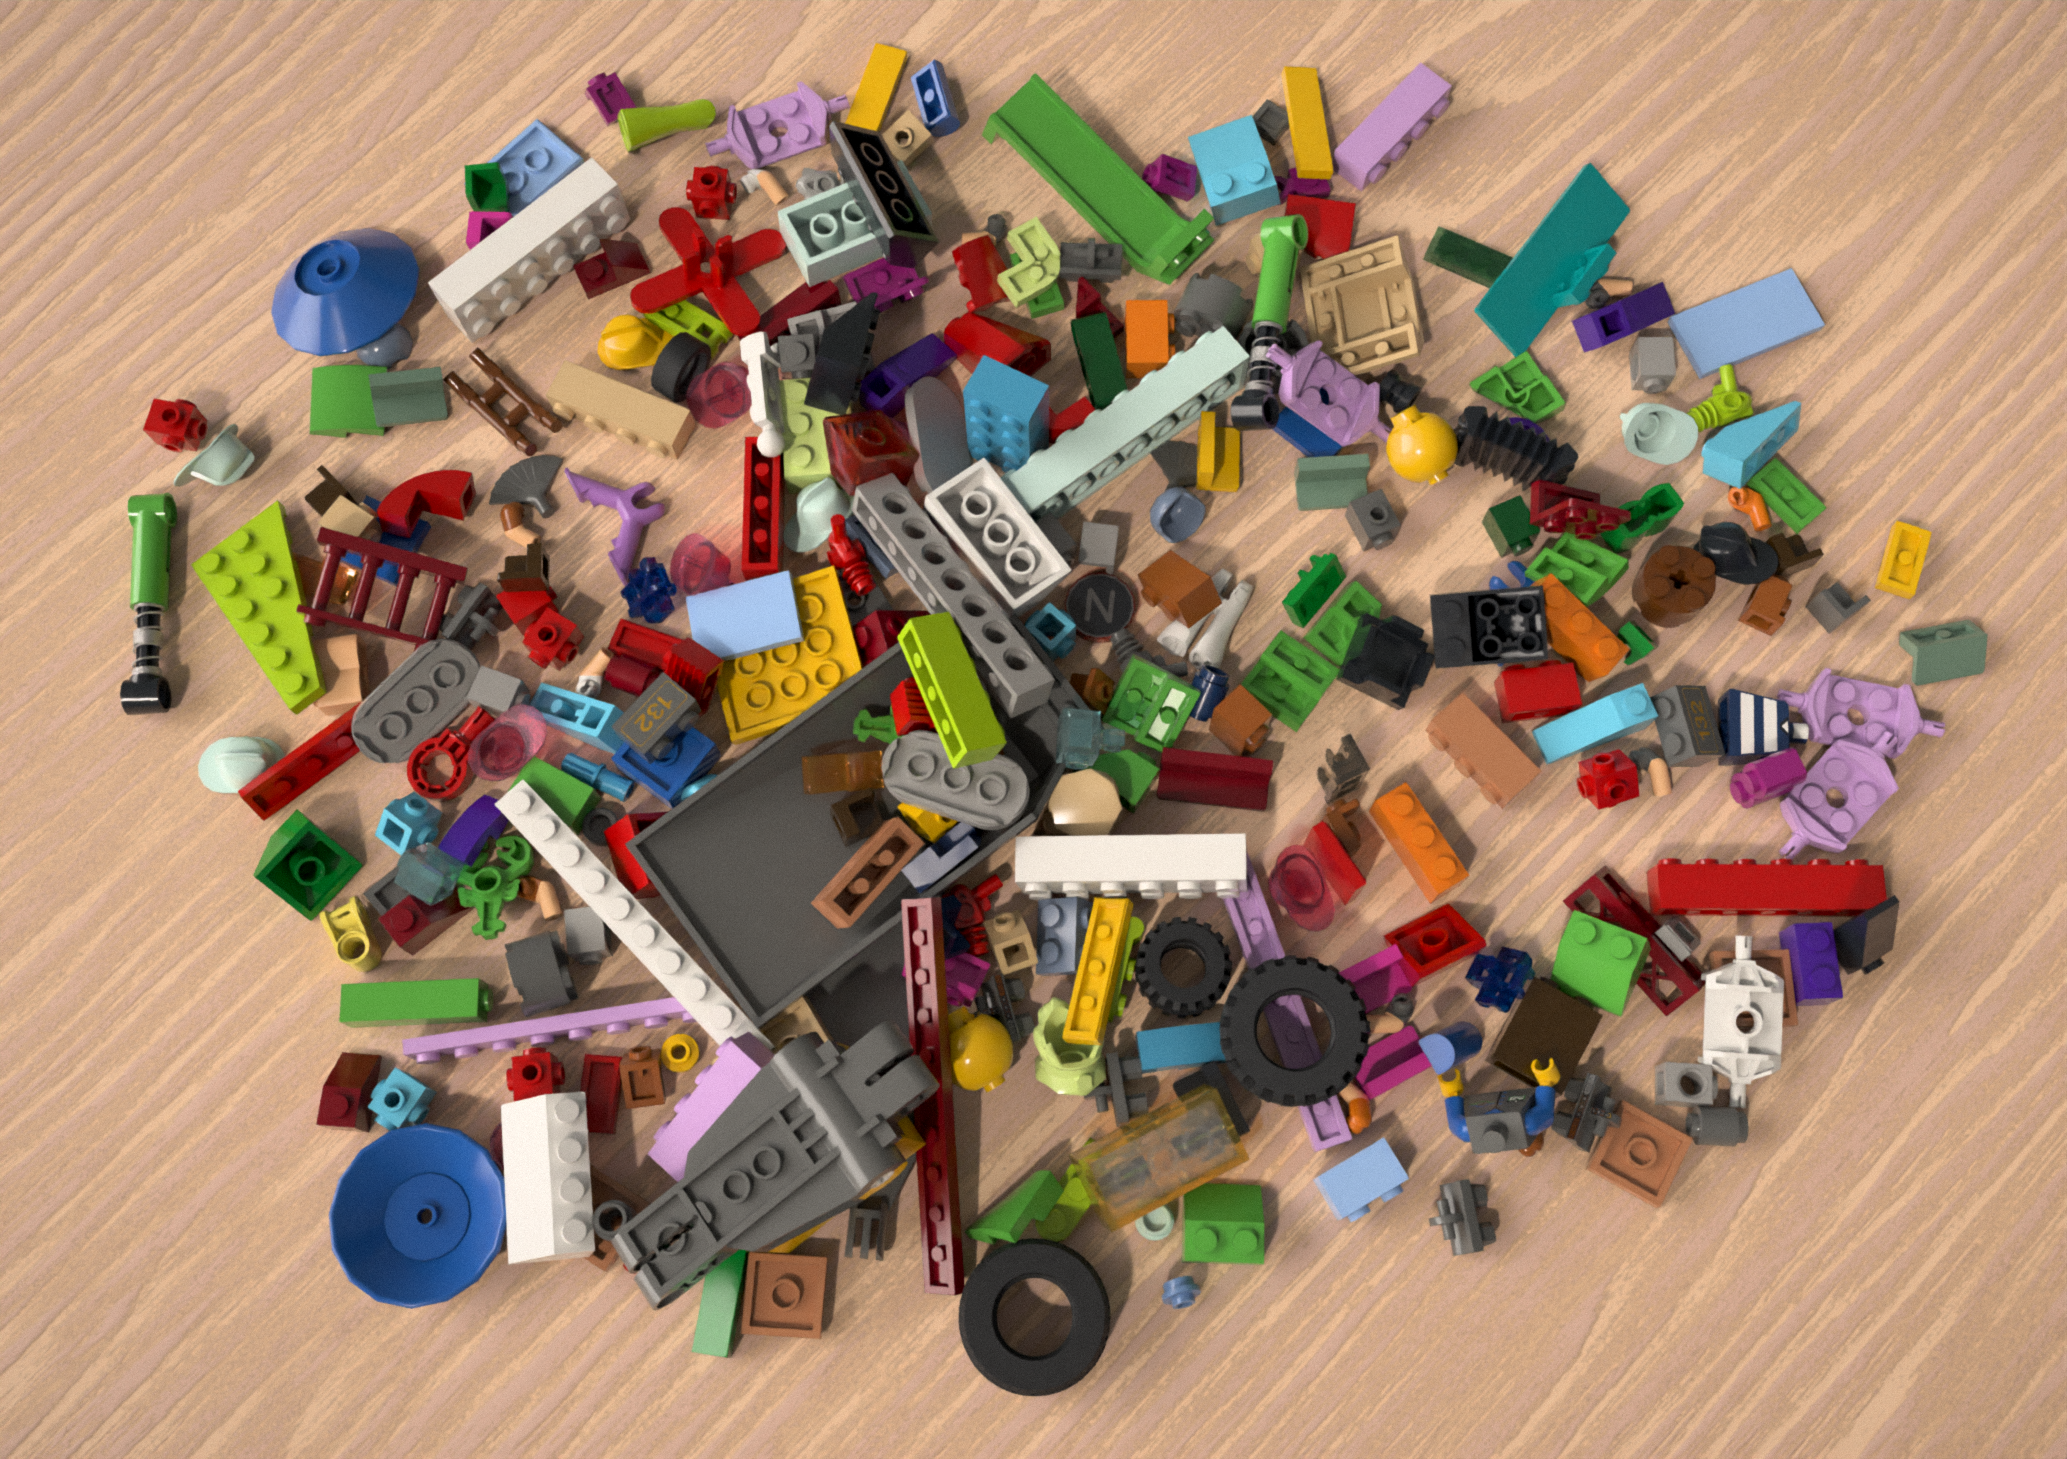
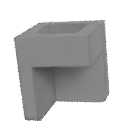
M1083 522L1079 563L1082 565L1107 567L1106 575L1113 577L1119 526Z

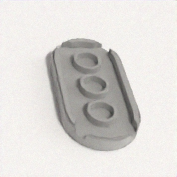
M927 376L913 383L912 387L907 390L905 394V410L915 478L922 492L927 491L929 494L969 468L971 463L963 412L958 399L944 382Z
M435 639L418 647L357 707L352 718L351 729L353 739L360 751L366 757L378 763L386 764L408 761L411 753L420 743L434 738L470 703L467 696L480 670L479 661L474 653L462 643L451 639Z
M916 730L909 732L908 735H904L901 738L898 737L888 746L882 759L885 785L896 799L905 804L980 829L998 830L1012 825L1023 815L1029 802L1030 791L1026 775L1013 759L997 754L993 760L953 769L939 734L931 731Z

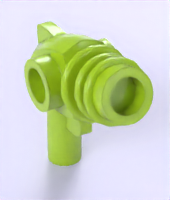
M1727 364L1719 368L1722 384L1713 387V396L1708 398L1707 401H1703L1701 405L1691 408L1686 413L1694 419L1698 426V432L1709 428L1714 429L1717 426L1722 427L1737 419L1749 418L1753 415L1751 407L1752 396L1745 391L1738 390L1733 365Z

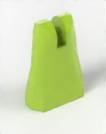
M697 99L674 106L621 109L617 117L626 150L629 153L676 133L706 129L713 122L716 111L712 102L705 99Z

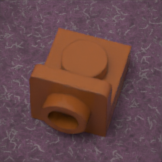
M1091 668L1089 674L1072 673L1069 683L1093 714L1105 715L1108 703L1113 696L1115 681L1099 668Z
M1357 798L1346 803L1345 799H1341L1325 809L1327 814L1322 820L1328 824L1350 857L1356 855L1361 847L1359 843L1361 836L1358 829L1351 821L1347 823L1345 818L1356 813L1361 805Z
M638 1046L631 1048L628 1053L623 1055L619 1067L626 1109L665 1104L666 1095L661 1069V1049L652 1050L650 1046Z

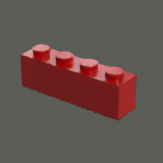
M745 437L741 570L745 581L783 572L785 505L783 452L776 457L762 455L757 447L758 437Z

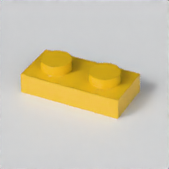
M1897 520L1891 527L1874 588L1911 599L1916 593L1932 532Z

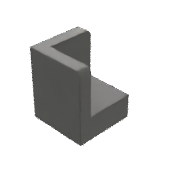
M1835 583L1830 588L1821 591L1805 607L1830 634L1856 615L1871 600L1865 595L1855 603L1838 583Z

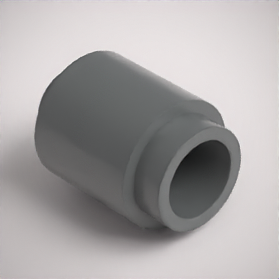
M1695 1106L1693 1112L1687 1114L1686 1133L1689 1137L1693 1138L1696 1145L1735 1147L1737 1143H1745L1747 1140L1748 1119L1745 1112H1737L1734 1107Z
M609 1200L601 1204L595 1211L593 1227L598 1236L611 1242L615 1235L618 1234L617 1231L638 1214L632 1207L622 1201ZM619 1217H623L621 1226L617 1230H615V1220Z

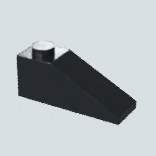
M1895 895L1833 929L1837 959L1847 975L1860 969L1864 975L1883 965L1885 962L1881 957L1893 950L1900 903Z

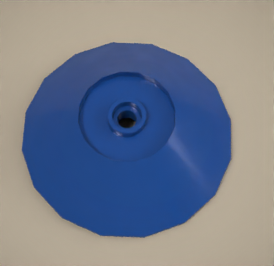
M372 228L341 231L313 244L289 265L275 288L271 314L277 334L295 350L317 356L351 353L378 340L402 319L416 296L420 270L412 248L394 233Z
M424 1123L391 1130L361 1149L338 1180L329 1211L332 1251L348 1280L377 1302L410 1309L447 1302L479 1281L501 1250L507 1227L504 1176L488 1149L459 1129ZM430 1209L433 1216L431 1221L425 1224L421 1217L425 1210Z

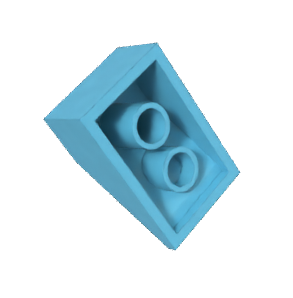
M1252 115L1188 137L1216 226L1281 204L1277 184Z

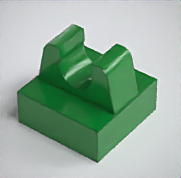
M1634 620L1628 621L1618 631L1619 634L1616 636L1631 648V655L1624 661L1627 665H1631L1649 656L1659 647Z

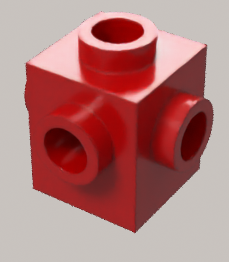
M713 165L694 167L693 179L687 181L686 197L688 201H692L696 218L730 220L732 204H735L737 199V185L731 182L728 169Z
M154 398L143 431L157 445H161L167 450L178 453L182 452L183 449L197 452L201 440L206 437L208 420L197 409V406L190 401L176 399L175 402Z
M547 607L538 621L535 620L528 626L522 643L530 652L528 658L543 669L550 665L556 670L561 671L565 664H570L575 659L579 651V644L585 636L575 623Z
M1620 749L1608 753H1598L1592 758L1578 762L1580 777L1577 778L1576 782L1579 793L1584 799L1587 798L1598 810L1611 808L1618 803L1640 797L1637 765Z
M546 1048L525 1049L522 1056L511 1057L512 1068L507 1069L506 1080L508 1090L510 1092L513 1091L514 1102L545 1094L560 1093V1085L565 1084L564 1064L562 1061L558 1062V1058L551 1052H546Z

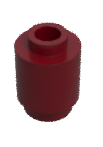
M615 654L610 659L605 671V680L611 682L613 688L638 698L660 676L658 666L628 654L623 656Z

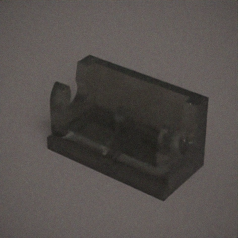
M1351 733L1341 738V746L1336 755H1334L1331 749L1326 750L1325 759L1332 771L1330 778L1326 777L1325 770L1322 767L1317 769V779L1326 793L1324 797L1326 803L1329 804L1360 789L1370 771V767Z

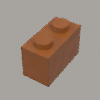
M1172 550L1138 574L1143 586L1141 594L1145 601L1153 608L1158 606L1162 609L1170 621L1174 622L1177 620L1188 629L1222 604L1211 577Z
M1239 684L1214 708L1208 730L1235 756L1243 757L1247 752L1252 756L1267 741L1265 737L1271 730L1268 725L1272 714Z

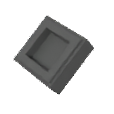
M1268 99L1253 116L1260 137L1273 146L1276 145L1290 127L1287 111Z

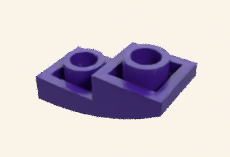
M485 794L477 799L452 825L436 851L445 857L472 867L488 837L498 840L509 821L495 806V803L499 800Z

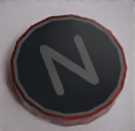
M1104 572L1089 573L1077 579L1068 589L1064 601L1065 612L1075 622L1076 635L1083 640L1093 643L1111 642L1109 639L1114 633L1124 628L1129 629L1136 610L1134 595L1128 584L1119 577Z

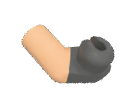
M1000 214L989 216L988 225L982 232L962 233V244L978 237L989 235L995 246L1006 235L1007 226L1005 225V218Z
M1599 279L1590 288L1591 294L1585 300L1586 305L1591 309H1600L1611 297L1626 298L1630 296L1633 287L1632 280Z
M1641 747L1639 751H1631L1628 758L1637 765V770L1643 768L1650 774L1653 795L1663 796L1672 794L1668 766L1665 760L1650 748Z
M1405 993L1396 994L1383 1014L1366 1015L1367 1021H1370L1371 1033L1369 1034L1400 1032L1413 1015L1414 1006L1412 998Z

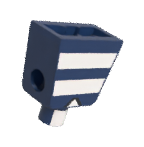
M1729 689L1718 699V731L1726 754L1718 758V766L1748 764L1789 748V744L1805 745L1808 740V724L1789 722V706L1785 701L1736 689Z

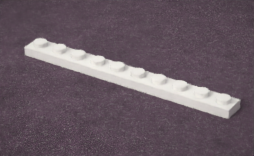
M523 779L495 803V806L719 1045L730 1036L735 1039L750 1032L771 1052L776 1049Z

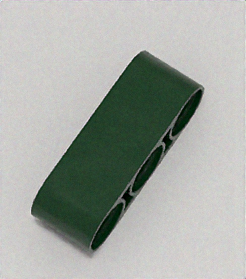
M1105 312L1070 321L1072 336L1091 405L1095 410L1100 409L1101 411L1111 405L1113 399L1120 392L1127 389L1114 338Z

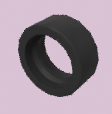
M680 332L665 345L658 356L651 376L652 387L676 403L685 401L695 392L705 377L711 360V348L687 332Z

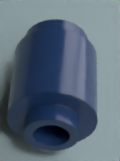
M1203 665L1201 671L1195 673L1191 685L1200 690L1201 694L1189 714L1190 717L1203 722H1207L1208 718H1212L1214 708L1225 699L1230 687L1229 683H1227L1230 677L1228 673L1210 665Z

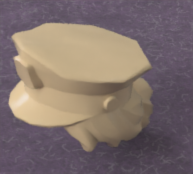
M1092 768L1062 775L1048 800L1049 809L1043 814L1042 824L1045 831L1053 836L1108 835L1123 809L1115 780L1106 772L1093 770Z

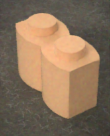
M358 634L314 640V651L319 656L327 693L316 700L313 705L318 707L326 716L346 713L371 694L368 679L366 643Z

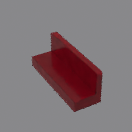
M831 280L825 284L821 282L811 287L805 282L760 316V327L755 333L766 332L771 347L773 344L778 343V336L791 335L787 319L841 306L839 289ZM737 336V337H738V340L741 341L743 338H745V337H747V336Z
M1163 747L1157 798L1160 800L1264 812L1267 808L1273 760Z

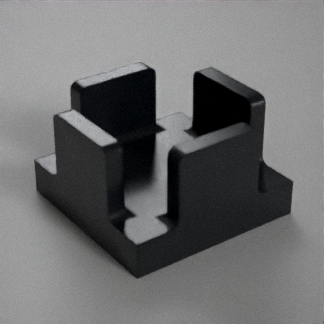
M1365 613L1359 618L1336 680L1397 710L1405 708L1410 693L1424 686L1435 655L1426 652L1428 643L1420 640L1424 634V629L1396 615L1381 620Z

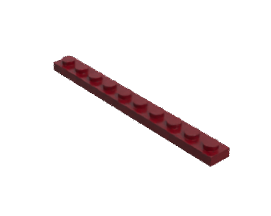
M941 897L902 899L909 1041L914 1048V1053L911 1056L919 1055L940 1085L933 1095L914 1109L915 1128L926 1142L924 1146L916 1151L924 1292L956 1296L962 1294L965 1285Z

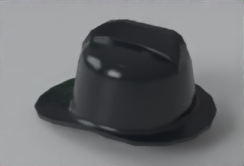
M1720 522L1712 526H1703L1701 538L1693 547L1694 550L1713 561L1716 576L1744 585L1758 584L1768 580L1776 572L1779 564L1777 553L1770 545L1750 537L1741 525L1734 522Z

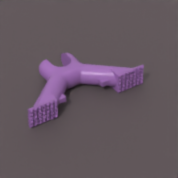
M568 467L565 468L564 472L580 502L584 503L590 500L593 507L601 504L618 511L623 522L618 537L611 540L615 549L609 551L608 556L623 585L628 586V577L643 527L660 519L665 513V505L658 503L646 509L635 507L639 500L654 492L655 487L649 482H641L629 489L622 490L571 472Z

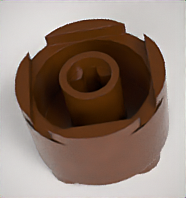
M1663 546L1649 558L1633 581L1632 598L1640 608V614L1650 623L1664 628H1674L1690 622L1702 611L1714 595L1716 589L1715 565L1711 559L1704 557L1701 553L1689 547Z

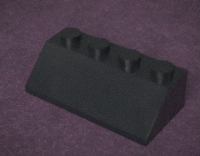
M833 121L829 125L831 154L838 165L839 174L846 180L853 194L854 202L860 207L867 220L868 229L875 235L882 248L883 257L890 265L913 269L939 243V240L880 131Z

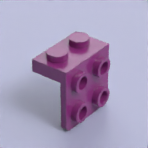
M884 257L842 276L853 302L859 303L870 293H877L874 308L880 309V313L893 307L891 300L897 297L903 303L924 293L925 291L922 286L930 282L927 275L919 279L915 268L890 265Z

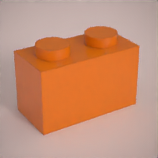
M1126 300V378H1143L1153 370L1158 372L1167 366L1169 360L1175 355V344L1168 343V334H1174V313H1168V300Z

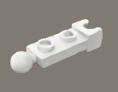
M758 332L740 341L741 358L748 365L749 369L747 384L751 391L752 399L750 415L755 425L763 430L757 439L758 450L764 456L776 457L785 448V440L781 434L785 431L778 368H781L779 343H775L770 347L767 333Z

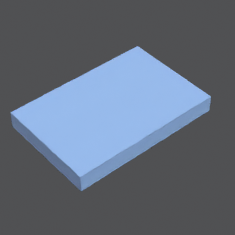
M538 119L487 162H497L503 170L509 183L510 213L513 217L585 163L579 154Z
M789 570L686 597L693 640L724 661L805 641L793 576Z

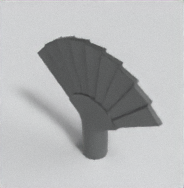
M1167 441L1150 452L1168 479L1169 483L1165 491L1173 487L1185 488L1196 485L1197 446L1182 441Z
M547 455L532 456L510 466L496 481L490 493L489 505L509 504L514 501L521 504H532L542 518L551 517L555 511L546 499V493L563 459Z

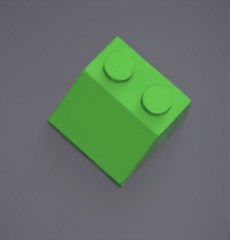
M1574 910L1558 946L1551 980L1559 984L1561 987L1560 991L1573 998L1574 996L1582 997L1593 1003L1595 1007L1622 1018L1651 950L1648 938Z
M1183 1182L1182 1262L1237 1265L1264 1264V1213L1261 1185Z

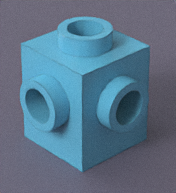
M1050 602L1041 611H1035L1025 622V627L1053 662L1058 657L1064 659L1074 649L1076 642H1074L1076 639L1074 620L1068 613L1062 609L1058 610ZM1047 636H1053L1054 638L1050 641Z
M414 791L402 799H394L384 808L375 836L401 856H405L422 845L428 846L433 842L439 832L437 826L442 812Z
M395 1067L389 1077L381 1080L371 1094L373 1100L368 1105V1108L378 1114L374 1120L390 1131L397 1129V1127L404 1128L419 1125L427 1117L430 1110L428 1105L437 1092L409 1073Z

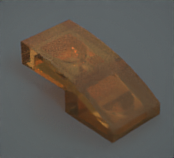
M292 552L294 560L298 563L304 594L307 597L314 598L325 560L320 562ZM339 565L329 603L345 606L359 573L357 571Z
M880 750L801 756L804 794L811 795L836 791L853 792L870 787L872 789L884 788L882 751Z

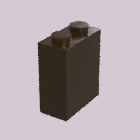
M1534 976L1523 987L1485 1061L1533 1088L1540 1086L1531 1069L1533 1060L1538 1059L1542 1070H1545L1549 1067V1060L1552 1058L1560 1072V1080L1552 1086L1555 1089V1098L1563 1094L1603 1015L1594 1010L1595 1005L1579 996L1572 998L1561 992L1560 985L1546 977L1538 979Z

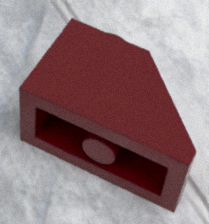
M448 880L408 895L378 918V920L397 945L413 956L472 911L473 907H464L460 904L458 888L452 880Z
M342 1052L323 1085L316 1125L332 1130L369 1133L373 1111L368 1108V1105L373 1100L371 1094L378 1083L382 1060L381 1055Z

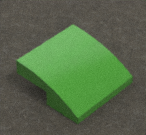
M334 365L313 368L309 434L346 438L347 432L383 436L385 427H377L368 374L386 373L387 367Z
M1565 532L1551 550L1546 547L1525 571V577L1537 581L1552 573L1582 604L1588 607L1616 584L1629 569V561L1588 540L1576 539L1575 534Z
M1280 631L1241 685L1273 717L1297 732L1334 682L1340 669L1283 631Z
M1133 654L1113 691V696L1108 703L1105 715H1101V721L1134 735L1135 741L1162 753L1163 747L1172 748L1201 691L1169 671Z

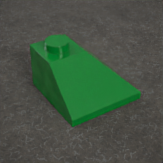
M296 809L270 837L253 876L304 917L312 921L363 865L324 830Z

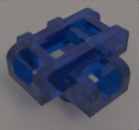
M644 557L639 562L640 568H634L629 572L630 582L620 593L622 598L627 600L630 618L644 616L648 623H662L675 610L671 597L676 595L677 588L673 582H670L663 563H657L655 557Z
M1502 946L1496 958L1492 955L1477 954L1465 979L1473 987L1480 989L1475 998L1479 1006L1485 1008L1492 1006L1500 1012L1507 1013L1515 999L1522 1000L1526 992L1523 990L1527 979L1533 980L1536 973L1532 969V958L1527 952ZM1484 969L1489 973L1487 977L1481 976ZM1513 973L1509 983L1504 982L1508 974Z

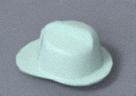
M1641 403L1629 410L1627 414L1621 413L1620 419L1623 421L1622 435L1624 437V444L1627 450L1635 456L1658 464L1670 465L1686 458L1696 445L1698 426L1691 416L1680 410L1663 404Z
M232 424L226 427L205 450L183 467L177 474L174 485L180 487L196 478H200L215 486H226L239 480L254 462L255 456L236 436L238 426Z
M829 477L804 487L799 492L796 500L797 512L788 521L784 530V543L795 552H808L819 547L828 539L829 534L832 532L830 519L833 515L841 514L847 519L854 514L852 511L854 495L847 490L839 489Z
M244 736L219 739L209 745L201 755L198 764L199 777L204 786L213 792L238 793V790L284 758L285 754L278 744L266 738Z

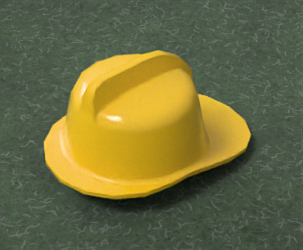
M629 314L619 315L610 320L605 329L601 331L597 352L600 360L608 368L614 370L654 366L663 348L674 336L649 322L646 318L639 319Z

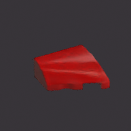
M1288 194L1284 216L1300 214L1304 217L1308 227V241L1304 249L1308 255L1315 259L1318 256L1327 259L1349 251L1356 203Z
M989 235L968 241L952 251L954 262L959 270L960 285L967 288L972 297L966 303L969 313L986 311L996 303L1011 302L997 282L998 275L1008 269Z

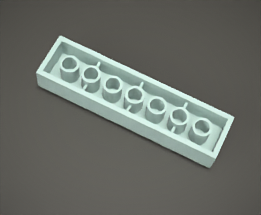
M1224 326L1214 333L1208 331L1197 340L1194 347L1186 352L1182 350L1176 353L1169 360L1167 366L1158 372L1153 370L1146 374L1137 387L1131 391L1126 389L1120 392L1107 408L1102 411L1100 409L1093 411L1087 416L1084 424L1074 431L1068 429L1057 438L1054 445L1047 450L1040 449L1030 456L1027 464L1017 471L1016 469L1009 470L1001 477V480L1034 522L1049 512L1058 520L1147 457L1151 451L1171 440L1199 420L1201 411L1213 410L1244 387L1250 356Z

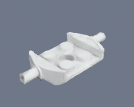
M1735 935L1736 959H1733V963L1701 974V980H1706L1703 1057L1698 1056V1063L1712 1065L1713 1071L1728 1078V1082L1731 1083L1729 1107L1746 1108V1084H1751V1080L1773 1074L1781 1069L1784 980L1776 974L1757 966L1756 961L1751 960L1752 936ZM1743 1011L1750 1012L1754 1018V1026L1747 1033H1742L1736 1026L1737 1016Z

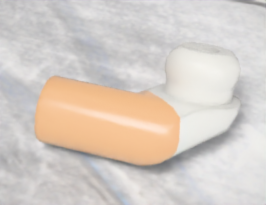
M751 169L747 171V175L741 177L740 182L746 192L753 193L757 188L764 190L775 206L781 204L789 197L775 176L769 171Z
M602 647L583 668L576 687L577 694L593 699L599 696L603 687L604 673L610 659L614 656L610 650Z

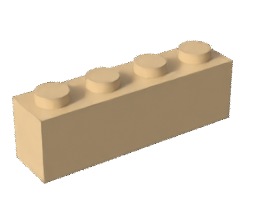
M564 360L546 393L553 412L565 420H572V418L580 420L589 429L598 433L603 431L612 433L618 440L627 445L633 446L635 443L642 445L651 454L660 458L669 456L678 460L696 425L689 409L567 360Z

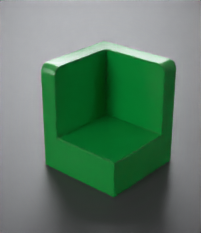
M494 162L464 165L465 194L472 210L475 212H510L509 183L500 164Z

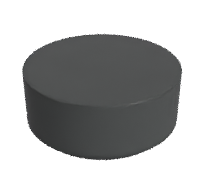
M607 808L593 809L583 820V834L596 846H608L604 831L618 822L619 818L613 811Z

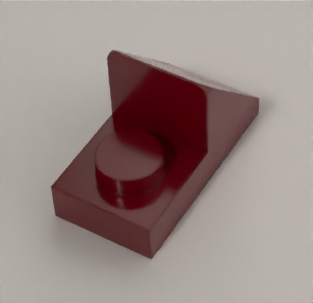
M610 239L599 240L604 253L573 265L588 300L651 273L637 243Z

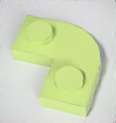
M1037 217L1009 231L1007 235V240L1023 262L999 274L997 282L1015 308L1048 291L1056 282L1060 271V251Z

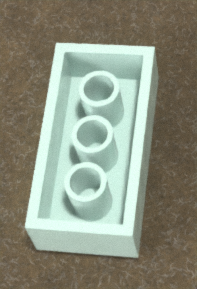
M900 160L897 164L932 227V213L903 161ZM847 183L778 211L780 233L809 287L883 257L882 248L875 235L868 229L867 220L860 207L854 202L853 194Z

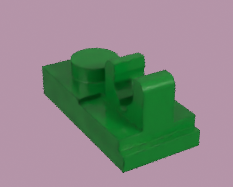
M1324 553L1322 557L1312 555L1309 560L1313 568L1309 572L1301 569L1298 571L1297 574L1300 581L1282 601L1294 625L1304 629L1347 577L1337 555L1333 553L1329 555Z

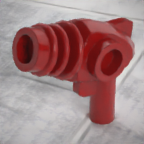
M841 514L833 515L830 519L832 532L828 537L830 551H827L829 563L831 566L834 565L837 571L841 569L843 573L842 579L851 585V590L855 591L858 596L866 595L876 587V583L874 582V575L870 574L869 563L861 561L865 558L864 549L858 539L851 541L847 536L844 516Z
M996 874L972 890L964 884H956L949 893L941 897L942 899L954 894L962 903L954 926L959 931H963L960 933L970 943V948L966 953L974 957H980L989 953L987 947L989 942H982L987 935L980 934L986 930L985 926H977L986 921L984 912H988L991 909L988 896L1003 887V883Z

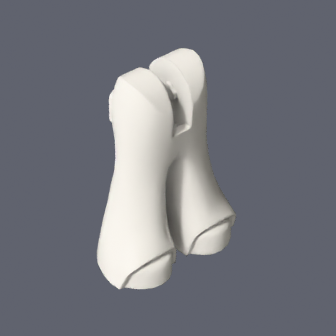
M1221 569L1212 577L1222 604L1189 629L1175 620L1157 638V641L1166 651L1175 656L1184 657L1204 622L1212 614H1215L1216 616L1189 655V661L1199 671H1201L1203 665L1220 668L1229 636L1252 593L1253 586L1241 580L1230 594V598L1228 600L1223 598L1221 595L1226 591L1233 576L1232 573L1225 569Z

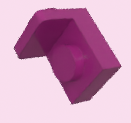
M603 72L588 81L589 87L586 88L585 96L588 100H592L607 127L618 121L617 116L621 109L637 108L615 72L608 76Z
M1162 153L1153 163L1145 167L1142 180L1155 193L1160 191L1188 202L1195 195L1197 166Z

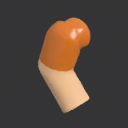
M1351 1081L1338 1095L1349 1105L1350 1115L1345 1119L1349 1131L1359 1134L1364 1128H1369L1372 1121L1370 1100Z

